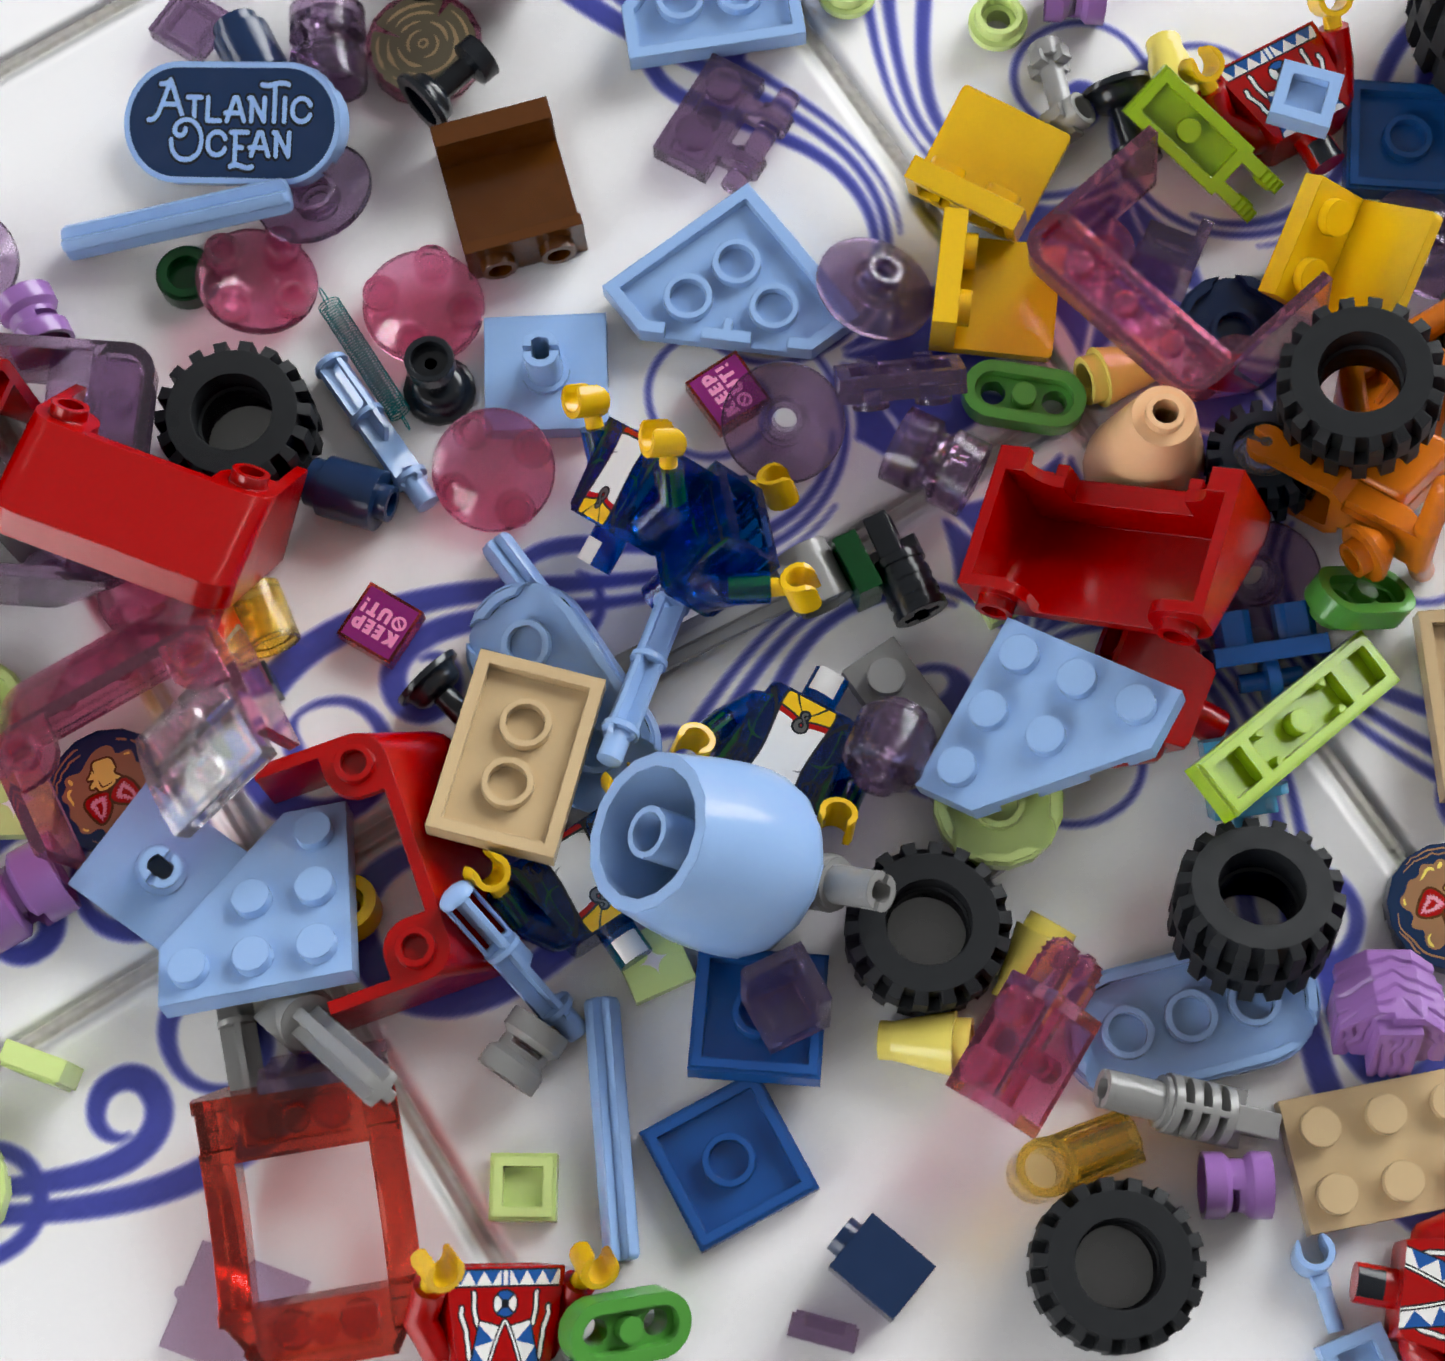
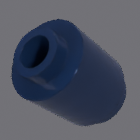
M240 8L230 11L215 23L213 27V35L215 37L213 47L220 61L288 62L267 21L257 16L252 9Z
M330 456L327 460L315 458L308 466L301 500L304 505L313 507L316 515L370 531L377 530L382 522H389L393 518L399 502V488L393 485L390 471L337 456Z

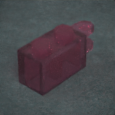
M1053 936L1050 941L1047 940L1046 945L1042 946V952L1037 954L1025 975L1014 969L1012 970L945 1084L991 1116L1034 1140L1102 1025L1101 1022L1084 1010L1096 991L1095 986L1098 983L1100 984L1099 980L1103 977L1101 974L1103 968L1099 966L1096 959L1089 953L1079 955L1081 952L1074 946V942L1066 936L1063 938H1055Z

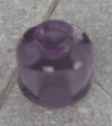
M886 696L881 700L872 701L860 708L841 756L845 768L855 777V783L861 790L873 796L887 797L891 793H904L916 788L915 784L923 776L926 763L936 745L937 737L933 725L928 720L927 713L921 706L903 697Z

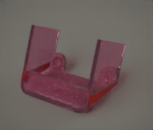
M1149 125L1033 227L1029 232L1027 240L1029 266L1043 282L1161 386H1171L1183 391L1190 397L1192 402L1250 393L1277 371L1284 343L1291 344L1292 330L1302 320L1312 326L1313 311L1324 305L1327 308L1329 307L1333 278L1324 271L1320 273L1251 336L1233 334L1224 336L1219 340L1211 336L1131 266L1135 254L1133 236L1117 220L1157 185L1158 132Z
M169 598L18 683L7 693L2 702L0 712V781L35 857L77 870L86 860L50 781L60 761L61 751L58 740L169 678L185 689L197 692L213 689L230 680L256 734L289 751L301 745L233 606L227 609L213 610L196 607L177 599Z

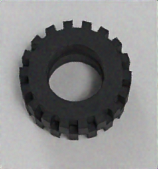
M1354 297L1339 300L1338 311L1333 313L1324 305L1313 311L1312 326L1301 320L1292 330L1291 344L1284 343L1279 356L1276 382V413L1278 423H1284L1283 436L1290 447L1298 443L1300 444V458L1309 465H1312L1318 457L1324 460V473L1337 476L1340 466L1352 469L1351 479H1366L1367 468L1377 467L1380 476L1394 472L1396 459L1400 458L1406 464L1415 459L1419 453L1420 443L1428 445L1435 433L1436 423L1440 420L1445 395V365H1442L1444 350L1439 340L1429 342L1431 327L1422 318L1411 324L1408 321L1410 309L1398 303L1392 312L1382 309L1383 299L1368 297V306L1355 307ZM1368 366L1386 374L1395 383L1399 394L1392 402L1380 409L1370 412H1353L1331 402L1320 386L1331 374L1342 368Z
M239 341L237 350H230L227 342L213 344V354L204 357L201 350H198L188 356L192 362L190 367L184 370L177 365L169 374L174 385L172 388L161 387L157 399L164 410L155 411L154 424L160 432V435L157 436L160 447L170 462L211 477L221 470L232 469V466L236 463L252 464L268 471L271 475V480L278 481L296 466L307 469L313 461L311 455L322 454L323 441L318 432L323 431V426L313 398L304 379H301L297 368L288 359L282 362L277 351L265 346L259 354L254 343ZM244 406H258L272 412L267 429L250 445L234 450H224L209 445L210 435L214 426L228 412Z
M1244 818L1242 827L1236 828L1231 821L1226 824H1218L1214 836L1205 831L1195 839L1193 850L1187 849L1181 860L1168 912H1170L1167 920L1168 936L1175 937L1172 949L1178 961L1190 959L1187 972L1197 981L1204 976L1212 980L1210 990L1222 996L1226 988L1238 991L1237 1000L1252 1002L1255 993H1263L1266 1002L1281 1000L1285 987L1293 995L1305 989L1309 977L1316 979L1322 972L1339 932L1346 909V895L1341 893L1344 885L1340 870H1329L1333 857L1324 847L1314 850L1311 847L1313 837L1302 830L1296 836L1286 832V823L1273 820L1271 827L1260 826L1259 818ZM1235 895L1261 897L1278 907L1288 921L1275 925L1250 923L1235 915L1223 900Z
M929 841L927 849L917 850L915 842L901 845L898 854L890 856L887 851L875 859V866L872 870L886 872L885 874L891 875L896 883L895 899L886 912L846 907L844 926L845 953L848 963H852L855 970V979L862 988L866 985L873 992L872 999L883 1007L888 1002L898 1007L896 1013L909 1017L912 1011L922 1012L924 1016L947 1010H957L958 1012L965 1009L968 1002L974 998L978 1000L988 990L992 981L996 979L1011 942L1009 934L1013 925L1011 910H1006L1005 901L1007 894L1002 884L994 885L990 879L993 871L983 861L977 867L968 861L970 852L957 847L955 854L942 851V842ZM917 897H930L945 902L958 913L964 923L966 938L963 948L956 957L941 964L924 965L908 960L894 948L888 937V920L892 911L901 903Z
M1112 1176L1098 1178L1092 1183H1083L1071 1189L1057 1200L1041 1217L1035 1227L1034 1237L1029 1242L1026 1255L1029 1258V1270L1026 1272L1028 1287L1032 1286L1036 1298L1033 1301L1040 1315L1044 1314L1052 1324L1050 1328L1059 1337L1065 1336L1074 1342L1073 1346L1084 1351H1095L1102 1353V1355L1118 1356L1138 1353L1157 1347L1168 1341L1172 1334L1181 1331L1191 1320L1188 1315L1194 1307L1199 1306L1204 1291L1199 1290L1201 1278L1207 1277V1261H1200L1198 1248L1204 1246L1199 1231L1193 1233L1187 1223L1191 1216L1182 1205L1178 1208L1172 1205L1167 1200L1170 1194L1161 1188L1156 1187L1152 1190L1142 1186L1143 1180L1130 1177L1124 1181L1114 1180ZM1104 1226L1125 1228L1139 1237L1150 1253L1153 1264V1279L1150 1289L1139 1302L1126 1308L1102 1306L1085 1292L1079 1282L1075 1267L1076 1252L1082 1240L1097 1228Z

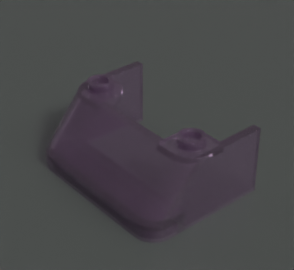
M0 333V357L8 359L26 383L47 384L45 401L74 384L86 387L84 403L89 405L90 413L100 421L98 435L150 454L159 377L152 357L143 347L131 342ZM39 548L27 557L24 564L0 563V604L59 608L118 587L126 580Z

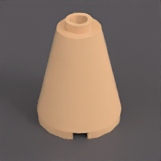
M1164 385L1151 387L1107 419L1096 429L1087 444L1083 458L1084 480L1187 491L1191 478L1203 479L1206 482V476H1204L1206 452L1196 408L1190 397L1175 387Z

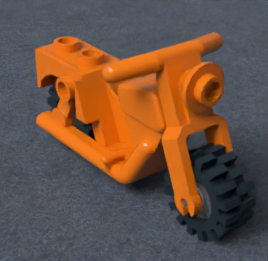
M1442 292L1438 303L1408 321L1414 324L1422 318L1431 327L1429 342L1440 341L1444 350L1442 365H1445V292ZM1349 366L1340 369L1338 372L1333 403L1353 412H1370L1388 405L1398 396L1399 391L1395 383L1383 372L1368 366ZM1445 395L1440 420L1436 423L1435 433L1428 445L1420 443L1418 456L1408 464L1404 463L1400 458L1396 459L1394 472L1380 476L1377 467L1367 468L1366 479H1351L1352 469L1340 466L1337 476L1323 472V459L1318 457L1312 465H1309L1300 458V444L1298 443L1290 447L1283 436L1284 423H1278L1276 401L1273 402L1272 411H1263L1262 400L1251 401L1250 412L1247 414L1241 404L1231 408L1229 420L1221 415L1215 422L1214 432L1210 431L1204 467L1205 483L1208 485L1213 466L1245 469L1270 513L1272 512L1275 523L1285 521L1287 514L1323 533H1336L1339 528L1342 529L1343 543L1339 546V553L1343 563L1354 576L1358 578L1365 576L1372 582H1380L1387 576L1394 557L1406 564L1412 579L1417 582H1426L1433 577L1435 572L1432 560L1442 527L1445 523V439L1441 437L1442 427L1445 422ZM1424 502L1420 514L1417 516L1414 511Z

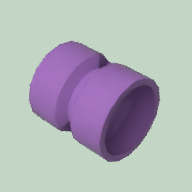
M39 835L6 854L5 866L0 868V954L31 937L33 934V924L37 921L50 926L77 911L82 906L76 890L67 884L70 878L47 842Z

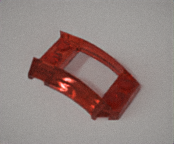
M334 1074L234 1091H230V1087L227 1086L191 1100L189 1106L191 1117L194 1116L200 1149L198 1157L212 1241L219 1330L224 1329L245 1351L243 1356L247 1361H358L399 1354L407 1335L403 1326V1317L413 1281L418 1276V1273L411 1265L410 1258L412 1253L419 1249V1240L397 1095L389 1104L381 1099L374 1106L370 1107ZM394 1083V1085L392 1086V1089L396 1092L395 1083ZM369 1141L388 1280L259 1302L254 1241L243 1162Z

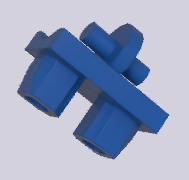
M1306 600L1270 605L1275 640L1254 643L1249 609L1225 612L1213 635L1210 636L1212 650L1202 651V656L1213 663L1215 669L1257 663V672L1237 675V687L1240 694L1261 691L1263 702L1266 705L1284 690L1283 687H1288L1303 675L1301 666L1280 668L1278 659L1331 651L1329 632L1317 634L1316 622L1310 615V607Z

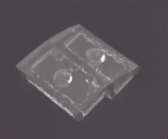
M219 656L135 739L137 754L146 783L174 837L191 838L278 754L252 715L260 705L228 657Z

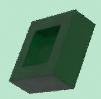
M853 529L832 539L831 551L853 590L850 598L858 613L881 603L883 582L856 530Z

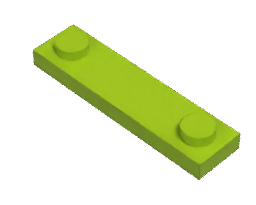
M1359 630L1184 772L1224 824L1237 818L1395 686L1400 679L1364 632Z

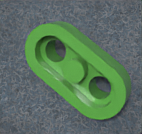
M990 359L975 364L967 372L963 381L961 401L967 415L979 424L1048 436H1059L1072 431L1080 423L1086 407L1087 395L1081 381L1068 371ZM986 391H996L1002 396L1003 400L998 404H988L982 399L981 395ZM1049 400H1055L1063 406L1064 410L1058 414H1051L1043 408L1042 404Z
M1325 566L1318 571L1304 590V597L1310 607L1309 612L1312 618L1321 626L1331 630L1394 629L1404 621L1416 605V599L1410 587L1390 570L1383 580L1372 582L1365 576L1361 578L1354 576L1346 566Z
M646 1285L592 1294L577 1299L566 1309L560 1320L558 1340L564 1354L573 1361L660 1360L674 1355L685 1344L691 1331L692 1315L689 1305L683 1297L659 1285ZM654 1309L653 1321L648 1327L644 1328L645 1316ZM594 1319L593 1332L583 1339L586 1326Z

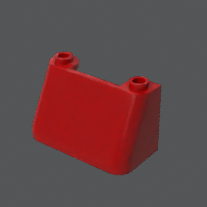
M1001 444L957 581L963 591L976 602L975 609L978 612L997 620H1006L1007 617L1012 619L1014 614L1157 634L1167 642L1182 646L1195 645L1197 639H1206L1213 635L1264 546L1272 520L1269 510L1245 469L1213 466L1208 485L1203 479L1191 478L1188 490L1178 491L1080 480L1070 465L1058 464L1056 473L1044 471L1032 464L1035 453L1031 447Z

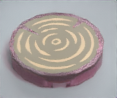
M394 0L388 3L371 23L365 39L367 62L380 89L396 101L408 104L398 87L396 80L398 76L402 73L409 74L410 76L417 73H425L436 78L458 60L454 47L466 36L471 34L483 43L481 27L471 10L458 0ZM473 78L452 95L450 100L463 95L476 80Z

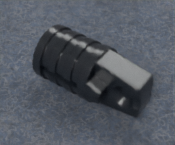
M881 510L864 519L863 524L876 550L869 557L883 582L882 594L886 597V603L894 614L893 620L896 627L907 628L917 625L944 610L948 605V601L944 593H940V587L936 579L932 577L930 566L924 560L926 555L916 535L911 533L901 538L892 518L885 510Z

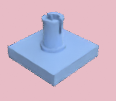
M606 313L484 318L485 434L487 440L589 437L584 418L571 419L564 413L561 403V392L565 385L586 383L588 385H599L609 393ZM609 410L602 416L604 432L610 421Z
M148 779L67 884L159 950L160 946L241 860L247 851Z

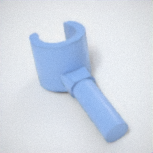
M1320 1233L1317 1239L1324 1262L1321 1264L1309 1263L1302 1255V1247L1299 1240L1295 1242L1292 1248L1290 1260L1295 1272L1310 1280L1312 1289L1316 1293L1327 1332L1330 1334L1342 1331L1344 1327L1328 1273V1269L1335 1259V1245L1329 1236Z

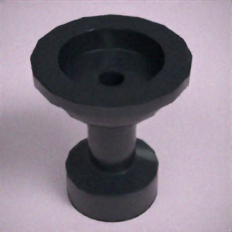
M471 34L455 45L454 50L458 60L436 78L425 73H417L413 76L402 73L396 79L404 98L428 127L448 122L447 120L453 112L450 97L474 78L479 83L485 85L500 72L498 64L490 51L479 39Z
M1131 70L1109 76L1087 87L1081 93L1085 99L1089 100L1095 113L1100 116L1112 117L1121 146L1112 152L1111 157L1116 172L1119 174H1127L1145 169L1163 158L1161 148L1149 137H1144L1142 130L1122 112V109L1151 79L1150 74L1146 70Z
M437 336L420 337L408 346L404 355V365L408 375L405 379L403 394L404 399L410 406L412 415L425 424L435 426L453 424L466 416L474 405L477 392L475 380L467 366L455 359L451 346L444 339Z
M450 649L433 660L404 689L398 698V703L402 707L410 704L421 710L429 709L436 705L456 725L465 699L454 688L459 679V670L454 662L457 653Z

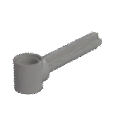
M824 536L813 537L798 543L783 552L774 561V564L778 563V566L773 569L774 577H780L783 570L790 564L805 562L815 570L821 586L816 588L822 601L821 607L809 614H800L794 611L797 617L802 616L803 619H811L820 616L841 605L853 594V590ZM786 596L732 597L723 603L720 608L718 607L717 612L714 614L716 606L682 622L667 658L668 666L665 672L792 610ZM638 645L614 656L625 674L631 663V652Z
M323 989L269 999L253 1016L262 1027L295 1056H298L302 1051H310L356 1096L370 1107L374 1106L381 1099L389 1104L396 1097L397 1093L392 1089V1086L398 1076L330 1015L327 1002L334 999Z

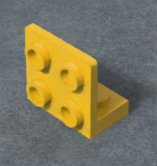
M965 85L962 87L925 159L915 155L904 175L908 192L944 210V207L969 209L968 223L1002 240L1019 241L1070 145V135L974 87Z
M1306 173L1258 291L1308 317H1312L1313 311L1324 305L1327 306L1331 313L1336 312L1339 308V300L1354 297L1355 307L1368 306V297L1383 299L1382 309L1392 312L1397 303L1407 308L1443 218L1433 211L1362 199L1325 176Z
M944 207L928 350L1049 362L1053 351L1062 248L1058 245L980 238L979 233L967 232L969 209Z

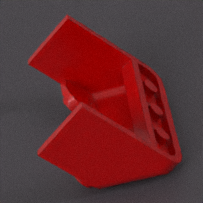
M74 384L36 406L0 478L1 534L187 604L205 609L221 610L231 607L283 561L308 470L296 466L281 479L274 481L270 479V473L261 467L246 463H236L232 466V469L221 470L212 477L98 435L100 421L90 413L89 405L84 403L87 388Z
M439 732L352 733L251 768L255 781L274 804L328 785L336 794L350 800H362L383 792L386 793L425 911L400 920L387 933L383 944V956L390 980L327 1002L330 1015L347 1030L501 976L439 906L441 896L446 889L458 881L465 880L462 875L465 866L473 868L481 880L486 879L492 871V862L490 858L485 856L482 848L426 834L425 823L451 743L450 738ZM474 887L524 943L520 926L515 925L498 900L493 898L489 892ZM471 893L469 898L497 930L502 933L504 929ZM454 909L452 911L478 942L487 949L489 945L460 912Z

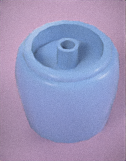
M657 751L634 760L613 780L600 802L590 835V867L598 891L618 911L671 942L711 955L738 959L771 949L800 924L816 897L824 867L823 837L821 827L807 796L786 777L775 771L731 759Z

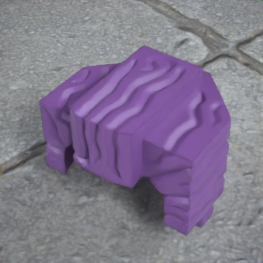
M1366 949L1334 964L1332 975L1335 982L1326 1007L1327 1019L1330 1023L1329 1031L1332 1054L1345 1055L1347 1052H1350L1352 1055H1364L1367 1076L1373 1077L1378 1074L1379 1077L1383 1078L1386 1075L1391 1078L1397 1075L1401 1077L1409 1076L1415 1061H1424L1426 1059L1443 1061L1445 1057V1000L1442 991L1443 987L1436 982V978L1433 975V965L1411 949Z

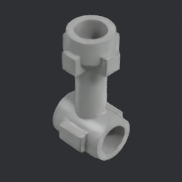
M1044 36L1033 41L1027 50L1031 63L1027 67L1030 79L1043 83L1050 108L1041 114V117L1038 119L1068 133L1071 145L1082 137L1084 130L1095 122L1096 115L1089 100L1085 99L1081 93H1070L1066 74L1070 72L1068 62L1072 59L1069 46L1063 44L1062 40L1057 36Z

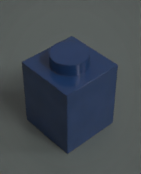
M873 1212L863 1225L852 1217L827 1247L836 1256L829 1265L828 1270L890 1323L936 1268L931 1261Z

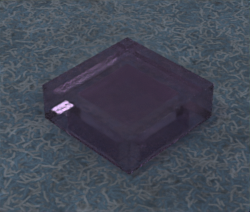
M170 0L148 30L153 40L189 61H205L214 49L213 42L215 37L213 35V27L229 11L210 0Z
M797 1309L796 1312H792L787 1338L853 1355L860 1329H857V1325Z

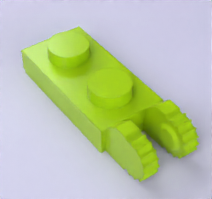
M1165 64L1122 109V112L1206 192L1210 195L1215 193L1246 223H1249L1257 212L1253 209V204L1240 192L1237 193L1225 182L1233 172L1242 165L1262 189L1270 191L1274 195L1284 185L1252 153L1255 148Z

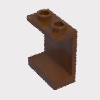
M546 96L429 127L471 281L480 278L488 280L503 279L514 274L518 268L540 262L545 264L563 263L573 258L576 253L588 250L581 214L576 209L556 140L553 118Z

